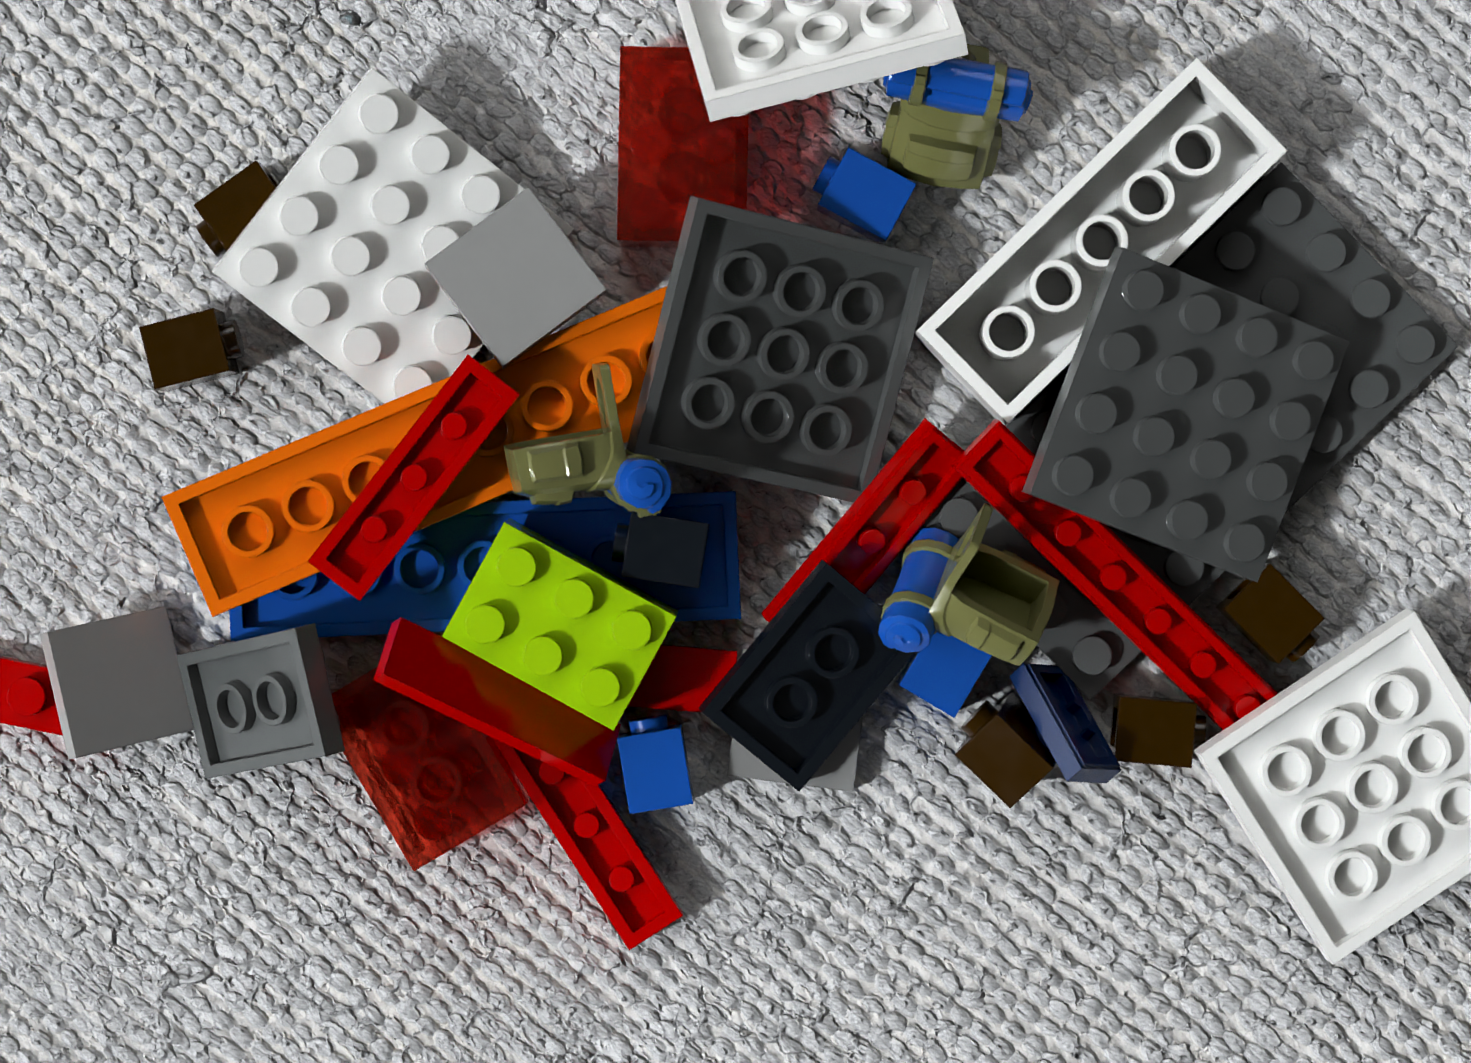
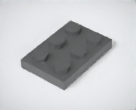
M315 623L177 655L205 779L320 758L345 751L340 731V720L334 706L325 668V657L319 643Z

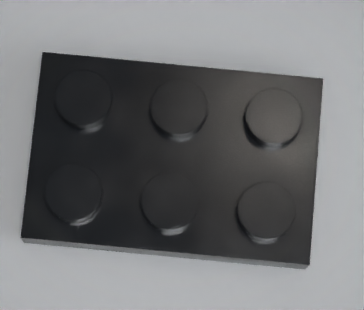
M821 560L698 708L792 787L800 791L915 652L905 653L885 646L878 634L882 619V609L829 564Z

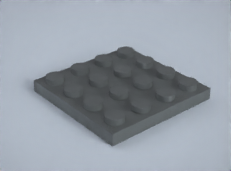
M690 196L626 449L632 453L649 455L657 459L855 502L877 476L934 258Z
M1114 247L1022 492L1258 583L1350 341L1126 248Z

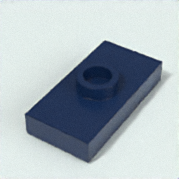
M1023 663L1009 676L1035 723L1037 737L1050 750L1067 782L1107 783L1121 771L1120 764L1077 687L1058 666Z

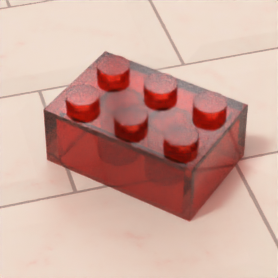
M620 46L617 242L620 247L677 248L690 196L747 210L749 113L739 117H728L710 122L688 47Z
M376 667L332 693V698L340 720V731L345 748L343 753L413 871H416L522 808L531 798L490 736L374 681Z

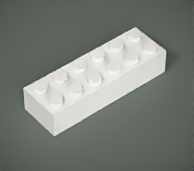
M1196 58L914 333V336L995 419L1000 420L1005 425L1072 361L1114 247L1126 248L1170 266L1287 150Z

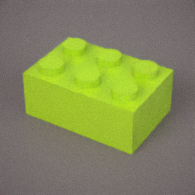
M509 518L503 523L442 637L614 731L676 619L678 610Z

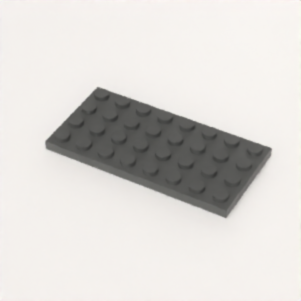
M1282 162L1172 266V268L1350 341L1285 513L1458 347L1453 339ZM1069 366L1006 426L1035 456ZM962 478L922 527L938 528L947 531L960 540L984 503L990 504ZM995 508L993 509L981 543L1001 552L1005 549L1015 553L1018 557L1035 564L1045 570L1048 575L1059 580L1053 611L1037 647L1074 682L1075 686L1087 699L1091 700L1141 651ZM1108 526L1188 606L1224 572V570Z

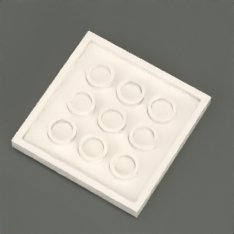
M675 0L710 122L728 117L743 116L758 109L793 100L808 99L819 93L858 83L873 82L884 76L923 66H934L945 60L968 55L965 32L952 0Z
M370 67L216 264L212 272L385 404L452 376L467 355L473 358L483 346V342L426 269L425 263L525 189L375 69ZM541 203L566 237H568L574 228Z
M1404 609L1194 749L1195 754L1322 955L1332 965L1471 873V702L1413 610Z

